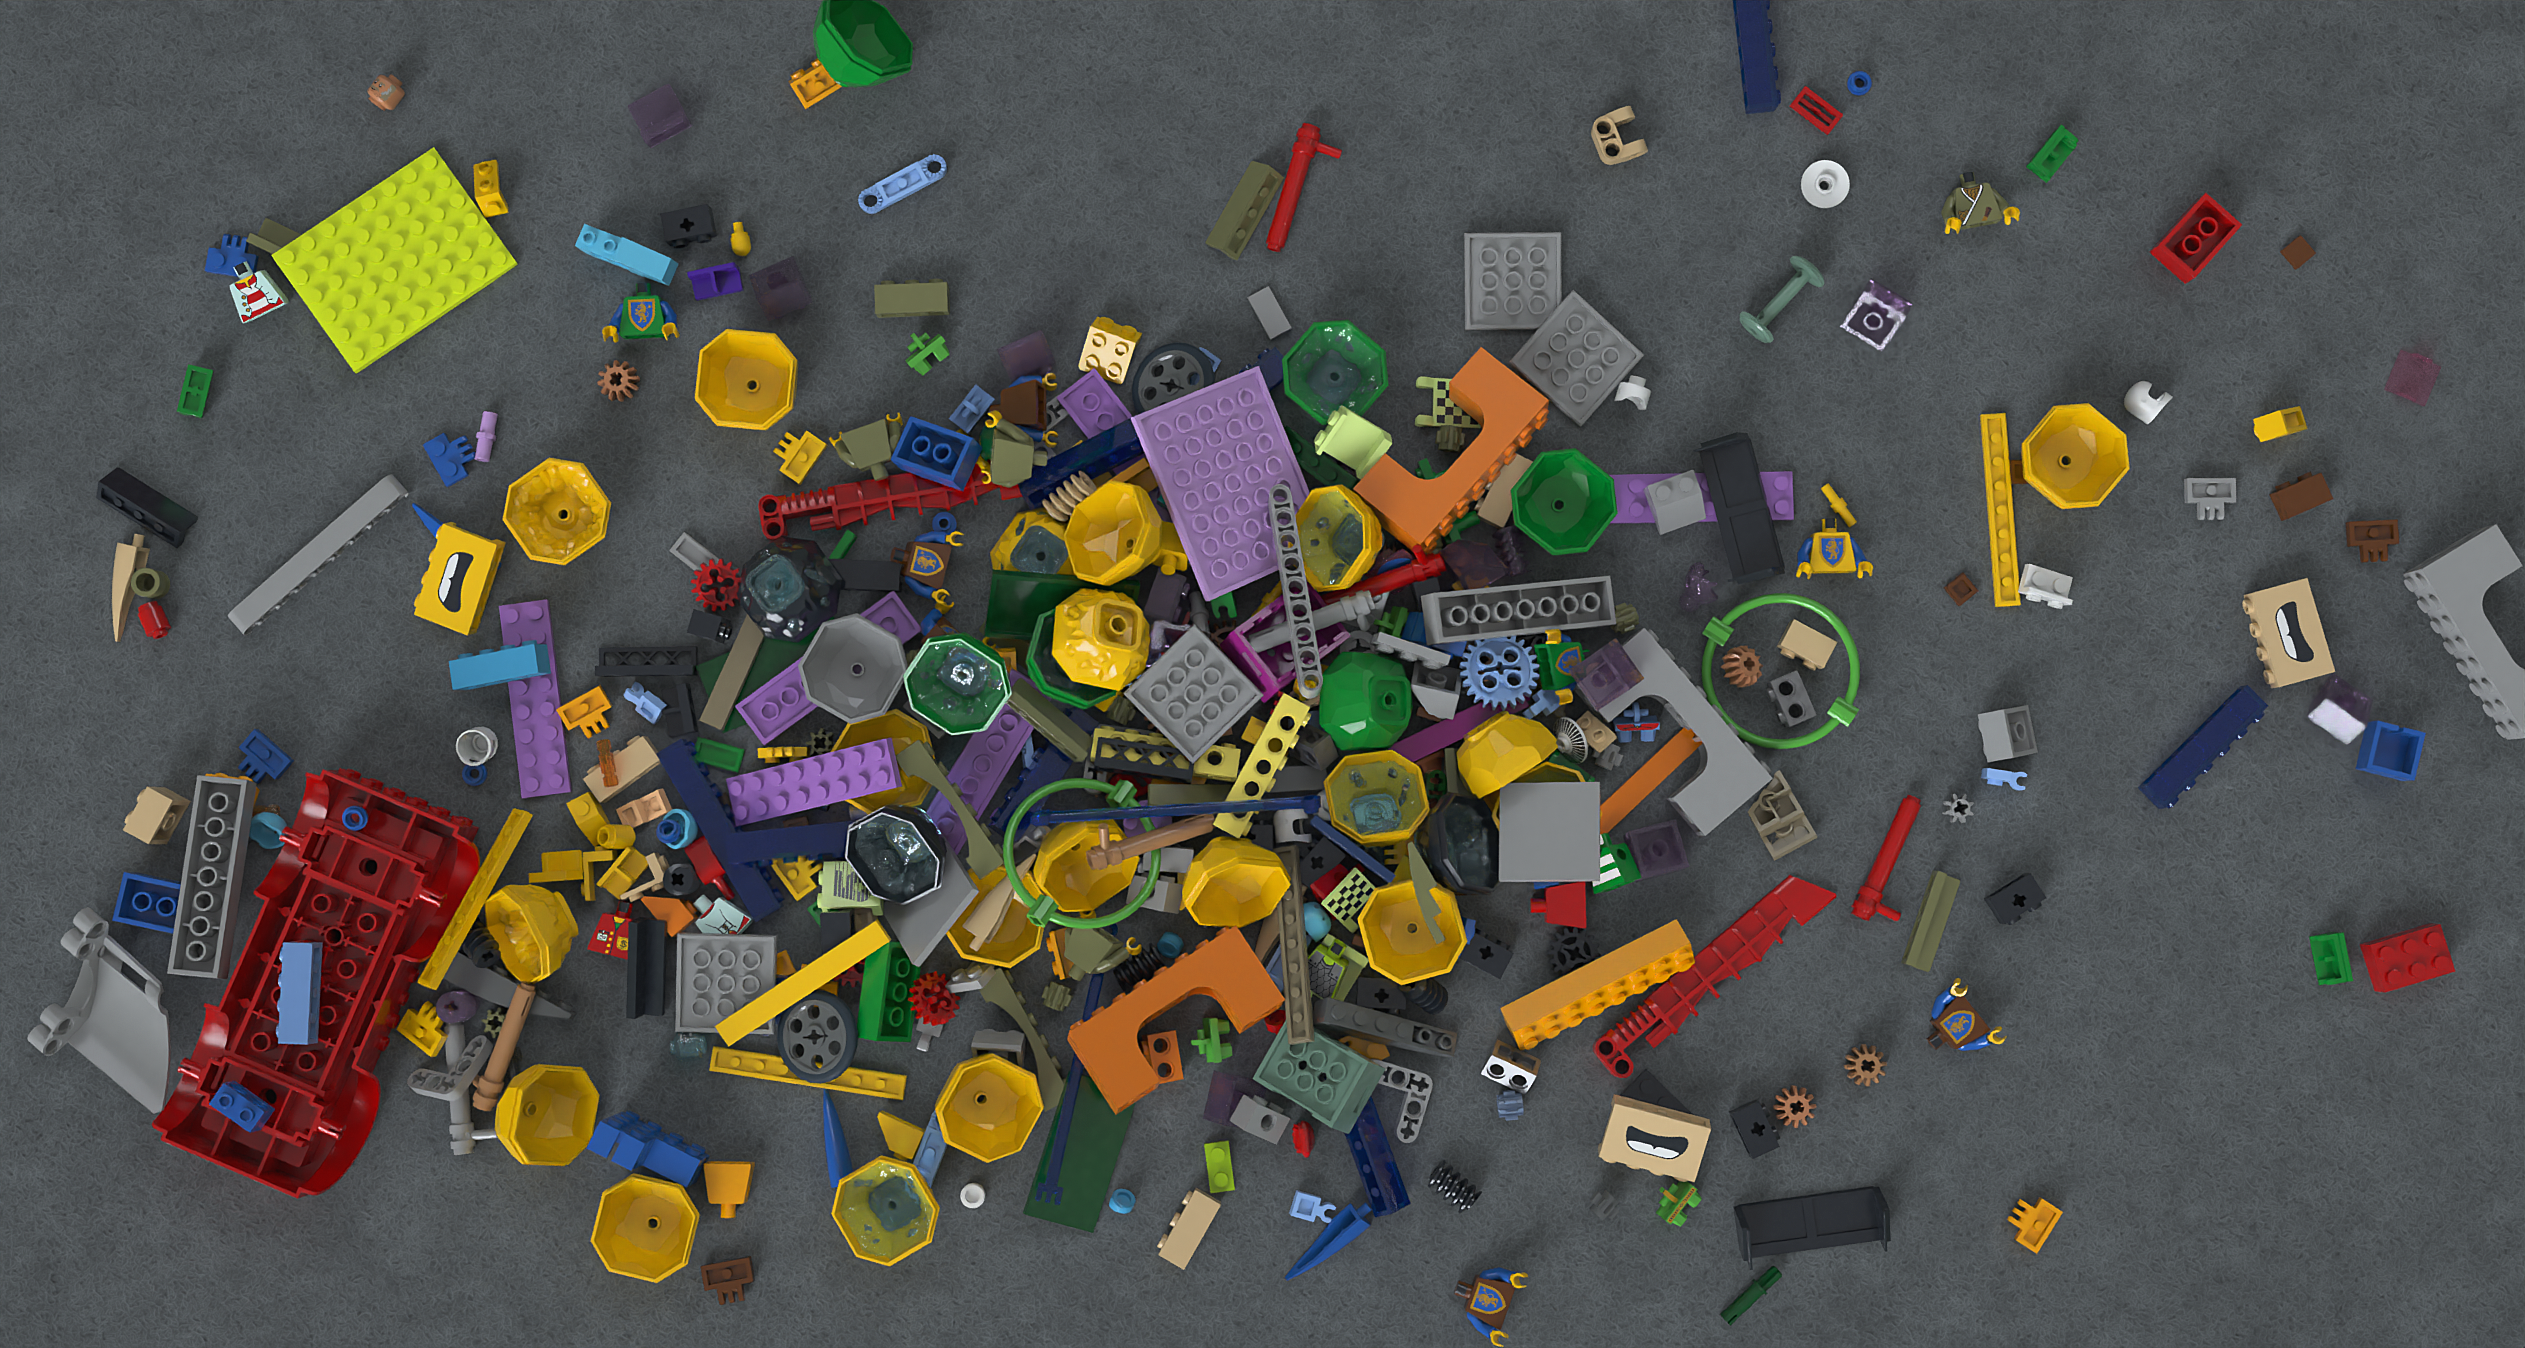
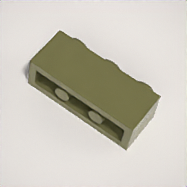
M930 279L929 283H919V280H906L905 284H895V281H881V285H874L875 314L878 318L950 315L949 285L947 282H943V279Z

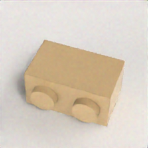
M1793 619L1789 622L1777 647L1782 649L1780 653L1790 659L1797 657L1803 660V666L1815 671L1816 668L1822 669L1825 667L1837 642Z

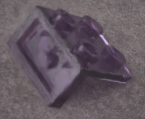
M670 84L628 105V109L641 131L640 135L650 149L693 126Z
M1167 620L1154 621L1149 628L1151 640L1146 666L1150 667L1153 661L1159 658L1160 651H1163L1165 647H1171L1192 625H1174Z

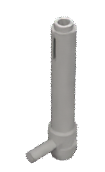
M1369 590L1355 592L1356 595L1352 597L1347 595L1340 598V601L1312 611L1315 631L1346 619L1348 621L1356 619L1361 631H1367L1370 626L1365 615L1371 613L1370 610L1376 608ZM1285 621L1251 634L1246 640L1256 653L1291 641L1288 622ZM1303 633L1298 634V635H1297V638H1299V637H1301V636H1304V635H1306V634H1303Z
M461 1020L447 1021L446 1027H444V1033L448 1035L445 1041L447 1074H449L466 1049L464 1025H461ZM469 1087L459 1099L450 1101L451 1125H449V1132L453 1137V1141L450 1144L451 1149L454 1150V1155L474 1153L476 1140L498 1138L495 1128L475 1130L474 1122L471 1121Z

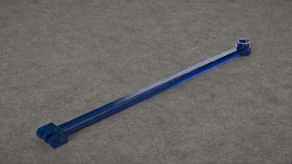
M1306 795L1294 798L1050 812V809L1036 810L1032 815L1031 824L1034 826H1047L1049 823L1285 809H1304V813L1314 814L1318 813L1321 807V796Z
M1116 923L1109 926L1112 929L1111 935L1114 937L1118 933ZM1105 973L1092 974L1082 1016L1084 1022L1089 1020L1092 1016L1091 1013L1097 1009ZM1075 1052L1045 1184L1038 1183L1035 1200L1040 1201L1042 1191L1047 1192L1045 1202L1050 1203L1052 1193L1056 1194L1055 1205H1060L1063 1188L1057 1185L1084 1068Z

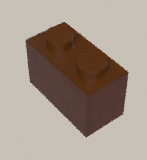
M2310 471L2298 476L2297 483L2290 485L2289 481L2276 486V492L2269 494L2281 521L2333 499L2322 473L2312 475Z

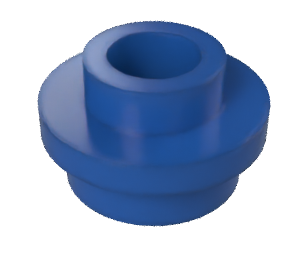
M1863 71L1852 73L1847 80V87L1854 95L1866 94L1872 85L1870 76ZM1861 80L1863 87H1857L1855 81Z
M948 512L938 513L932 521L933 530L937 532H948L951 534L957 526L955 517ZM944 519L948 520V526L941 528L940 522Z
M466 764L462 771V777L467 784L478 786L486 780L487 769L483 764L478 766ZM474 769L479 771L477 778L471 776V772Z
M350 806L343 812L342 821L348 829L357 831L366 826L368 814L360 806ZM354 813L359 815V822L353 820L352 815Z
M666 819L659 823L656 835L663 843H673L680 837L681 827L676 821ZM673 830L670 834L666 835L668 831Z

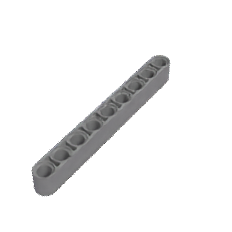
M393 474L384 477L228 614L229 619L243 635L252 633V628L257 624L260 626L271 616L270 613L275 608L278 610L289 600L288 597L291 594L299 592L307 585V580L312 576L315 578L326 568L325 565L330 560L333 562L344 552L343 549L346 546L352 545L363 536L362 532L367 528L370 530L381 520L380 517L385 512L388 514L399 504L398 501L401 498L409 495L408 491Z
M1277 484L1270 490L1268 508L1298 688L1303 697L1312 699L1317 697L1321 691L1323 676L1292 494L1286 485ZM1282 496L1285 498V501L1278 502L1274 497ZM1284 518L1289 521V524L1282 525L1277 520ZM1289 541L1293 546L1286 548L1281 543ZM1288 564H1293L1297 567V569L1294 571H1289L1286 569L1285 566ZM1297 587L1301 590V593L1293 594L1289 589ZM1300 610L1305 613V616L1296 617L1293 612ZM1303 633L1306 634L1309 637V639L1306 641H1301L1297 638V635ZM1309 657L1313 660V663L1309 665L1304 664L1301 658ZM1312 680L1317 684V687L1309 688L1305 685V682Z

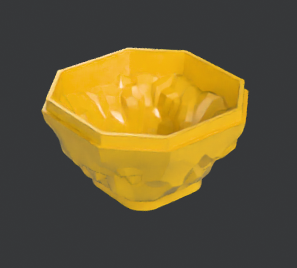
M549 457L509 485L503 521L530 560L567 565L605 538L611 502L584 463ZM566 510L568 512L567 518L561 519L562 513Z
M1081 588L1056 606L1052 656L1071 681L1120 691L1145 671L1151 640L1149 633L1150 625L1143 616L1141 608L1136 605L1132 598L1124 593Z
M531 884L506 885L489 896V899L485 901L486 928L490 931L494 940L499 943L501 959L506 969L519 981L535 984L561 968L566 953L570 951L572 938L578 935L577 923L561 893L557 891L552 893L543 887Z

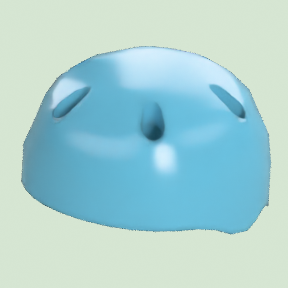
M672 809L663 820H678V824L681 827V836L675 842L666 844L673 849L688 846L694 841L698 832L695 816L685 809ZM673 830L668 831L666 835L670 834Z
M270 812L258 813L251 819L249 836L265 849L278 848L285 844L279 838L280 835H287L282 833L287 824L277 814Z
M1316 902L1304 903L1305 930L1317 942L1328 934L1331 929V921L1320 904Z

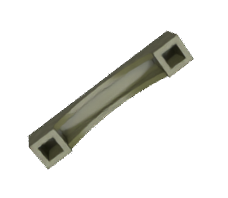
M917 740L897 754L896 760L909 778L918 776L929 782L952 804L963 823L968 839L969 857L966 858V861L978 878L983 879L1004 864L1003 848L999 843L994 845L989 838L992 835L985 823L980 825L975 818L978 815L975 808L970 802L966 804L961 796L964 793L956 782L952 784L949 781L947 775L950 773L942 762L937 763L933 758L935 751L927 741L923 743L921 740Z
M1003 967L995 970L996 974L979 991L986 1003L992 1001L1003 1008L1016 1020L1026 1034L1036 1058L1038 1086L1044 1104L1043 1109L1046 1112L1058 1105L1067 1077L1063 1079L1059 1071L1062 1069V1066L1057 1056L1051 1057L1047 1049L1050 1047L1048 1039L1044 1034L1039 1035L1036 1026L1039 1025L1036 1017L1032 1012L1028 1014L1024 1005L1027 1004L1024 995L1021 991L1016 992L1012 983L1015 982L1012 973L1009 969L1004 970Z

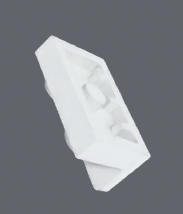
M2025 564L2018 592L2025 594L2028 600L2036 602L2041 600L2048 601V606L2062 609L2064 605H2072L2073 600L2068 599V594L2073 577L2032 564Z

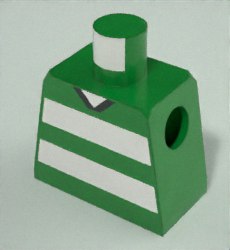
M1609 833L1600 834V881H1591L1594 894L1608 892L1641 879V874L1627 844L1612 845Z

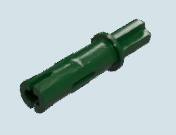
M1771 1266L1757 1280L1753 1279L1754 1283L1741 1293L1720 1315L1731 1326L1763 1294H1768L1766 1291L1782 1277V1273L1775 1266Z

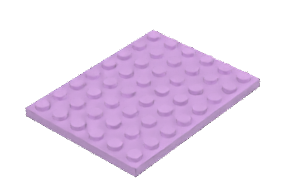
M1259 366L1131 417L1205 601H1210L1279 570L1268 508L1270 490L1277 484L1286 485L1292 494L1295 515L1310 492ZM1282 496L1274 497L1278 502L1285 501V498ZM1281 518L1277 520L1282 525L1289 524L1287 519ZM1318 519L1316 522L1317 526L1324 528L1321 519ZM1315 538L1310 539L1311 546L1317 545ZM1288 541L1281 543L1284 547L1288 548Z

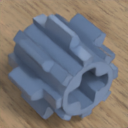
M1504 1090L1501 1095H1497L1499 1118L1505 1117L1506 1121L1518 1120V1116L1523 1115L1521 1093H1515L1514 1090Z

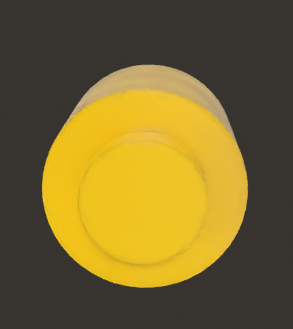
M607 824L601 827L597 833L598 843L606 849H626L628 846L632 847L636 838L635 832L630 825Z

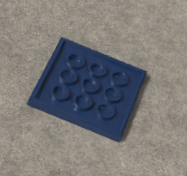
M1314 815L1309 823L1313 828L1382 880L1391 883L1395 878V874L1317 815Z

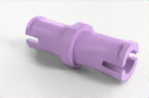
M484 411L482 414L480 431L476 434L478 442L475 460L482 462L490 461L493 441H496V435H494L498 417L496 413Z

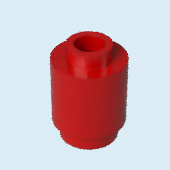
M157 601L148 602L138 607V617L147 637L153 636L154 639H158L168 634L167 630L171 626L162 606L158 605Z

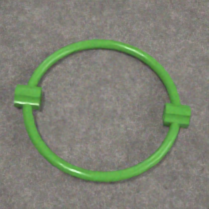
M1788 593L1761 595L1736 606L1721 620L1713 616L1702 634L1709 638L1702 659V683L1704 692L1707 695V701L1711 706L1714 704L1723 713L1721 718L1727 725L1731 723L1739 732L1738 737L1765 748H1796L1826 736L1840 722L1848 727L1859 711V708L1853 705L1860 680V662L1855 642L1844 623L1831 610L1817 601ZM1790 603L1811 609L1824 617L1836 629L1847 649L1850 662V680L1845 698L1843 699L1838 696L1827 712L1831 718L1820 728L1804 736L1790 739H1771L1758 736L1743 729L1723 710L1713 688L1711 666L1717 643L1722 647L1734 630L1729 625L1745 612L1765 604Z
M1071 778L1055 781L1030 794L1018 806L1008 823L1003 843V857L1008 878L1019 897L1031 908L1026 917L1036 926L1045 928L1047 923L1052 921L1066 927L1091 929L1119 922L1134 913L1147 900L1154 889L1160 872L1161 848L1151 851L1149 875L1139 894L1124 908L1099 918L1080 919L1056 913L1055 911L1059 905L1052 898L1040 894L1036 900L1019 878L1013 857L1016 830L1029 808L1051 793L1070 788H1088L1109 794L1106 801L1110 807L1124 812L1128 806L1140 819L1146 832L1156 829L1147 812L1133 798L1137 793V789L1127 780L1120 779L1116 786L1088 778Z

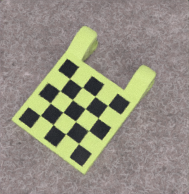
M1418 377L1416 380L1417 388H1433L1432 416L1418 415L1415 418L1416 426L1441 427V425H1452L1462 428H1481L1475 419L1449 399V382L1452 379Z
M1354 868L1321 904L1351 933H1354L1359 926L1351 917L1370 898L1375 886L1358 869Z

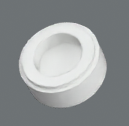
M969 1183L962 1189L960 1197L966 1207L977 1208L984 1202L986 1193L980 1184Z

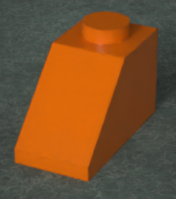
M644 896L641 898V901L656 919L667 921V932L671 937H676L677 933L685 930L699 918L696 915L698 910L690 900L685 901L680 898Z

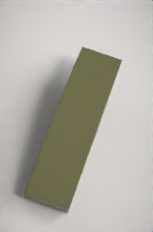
M1411 841L1408 843V853L1415 894L1424 920L1436 944H1439L1445 940V937L1433 917L1440 914L1441 910L1429 891L1437 886V883Z

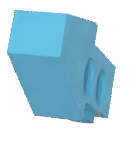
M584 224L575 244L577 248L586 254L668 286L678 267L677 262L665 255L624 237L620 238Z

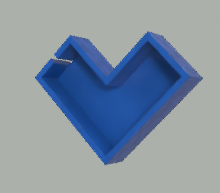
M629 1110L626 1113L620 1112L601 1120L587 1146V1149L608 1158L615 1142H617L619 1146L611 1160L612 1162L630 1171L643 1165L685 1187H689L697 1182L704 1168V1163L707 1162L710 1156L704 1153L706 1150L704 1147L692 1143L690 1146L683 1142L684 1138L673 1132H670L668 1135L661 1131L662 1127L651 1121L646 1124L639 1120L640 1116Z

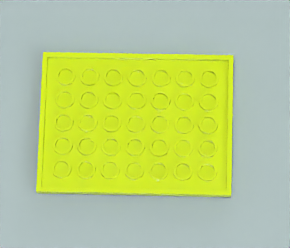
M434 147L271 255L356 374L518 265Z

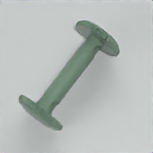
M1801 256L1790 258V263L1797 273L1756 318L1745 311L1740 313L1739 318L1743 327L1759 341L1771 343L1774 340L1773 335L1766 328L1767 325L1807 282L1818 288L1824 285L1823 275L1807 259Z

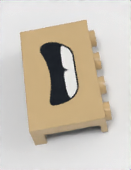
M2308 578L2244 595L2243 609L2246 614L2250 615L2252 622L2249 625L2250 632L2257 639L2259 645L2256 648L2257 656L2260 661L2264 662L2266 670H2264L2263 676L2265 682L2270 684L2271 688L2282 687L2335 672Z
M1614 1094L1611 1102L1612 1110L1602 1143H1599L1598 1146L1599 1157L1609 1163H1624L1632 1169H1647L1655 1175L1662 1176L1665 1174L1673 1176L1681 1182H1695L1711 1131L1710 1120Z

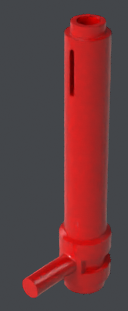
M1303 123L1297 131L1296 137L1298 139L1297 142H1294L1291 150L1293 155L1266 240V244H1268L1267 249L1280 252L1285 246L1311 159L1315 157L1316 151L1338 159L1340 158L1341 149L1319 142L1321 138L1319 134L1320 128L1315 125Z
M1417 544L1412 548L1416 559L1411 560V563L1354 583L1350 588L1335 590L1320 597L1327 606L1340 601V598L1347 595L1352 597L1356 595L1355 592L1361 590L1363 592L1369 590L1373 598L1414 582L1427 580L1431 576H1434V578L1441 576L1442 572L1447 571L1440 552L1437 554L1432 552L1426 555L1421 545Z
M1911 795L1903 798L1864 885H1861L1857 893L1859 897L1857 900H1854L1851 906L1853 908L1851 914L1866 921H1869L1871 916L1874 917L1876 912L1894 921L1900 919V912L1880 902L1884 896L1882 894L1884 887L1921 808L1920 799Z

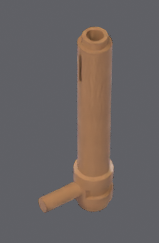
M1204 813L1119 841H1110L1108 824L1101 823L1098 826L1100 844L1092 846L1091 850L1086 851L1088 864L1092 870H1102L1107 868V865L1115 866L1121 864L1122 860L1212 832L1213 828H1216L1213 825L1215 818L1212 814Z
M521 981V984L517 985L485 1073L481 1076L476 1075L471 1082L477 1087L473 1095V1106L477 1109L492 1111L493 1107L498 1103V1093H501L504 1087L503 1080L536 994V985L532 983L527 984V981Z

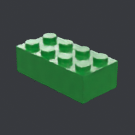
M899 940L889 941L865 959L857 1020L858 1038L873 1041L911 1042L915 1010L911 1011L910 1009L914 1006V1003L908 1001V998L913 996L909 989L915 986L913 981L919 979L921 966L918 967L912 964Z

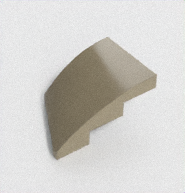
M1777 771L1767 788H1764L1757 802L1748 811L1755 828L1774 861L1817 838L1781 771ZM1775 832V838L1779 839L1772 844V841L1769 842L1766 836Z

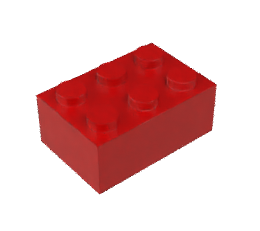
M2204 193L2192 203L2149 253L2186 284L2202 271L2242 224L2207 193Z
M2428 923L2360 944L2374 991L2389 992L2455 972L2441 924Z

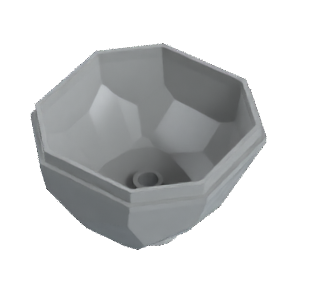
M856 613L823 622L801 659L798 668L807 700L844 721L853 724L886 714L904 683L903 675L908 669V664L900 637ZM855 665L862 667L860 674L854 673L853 668Z

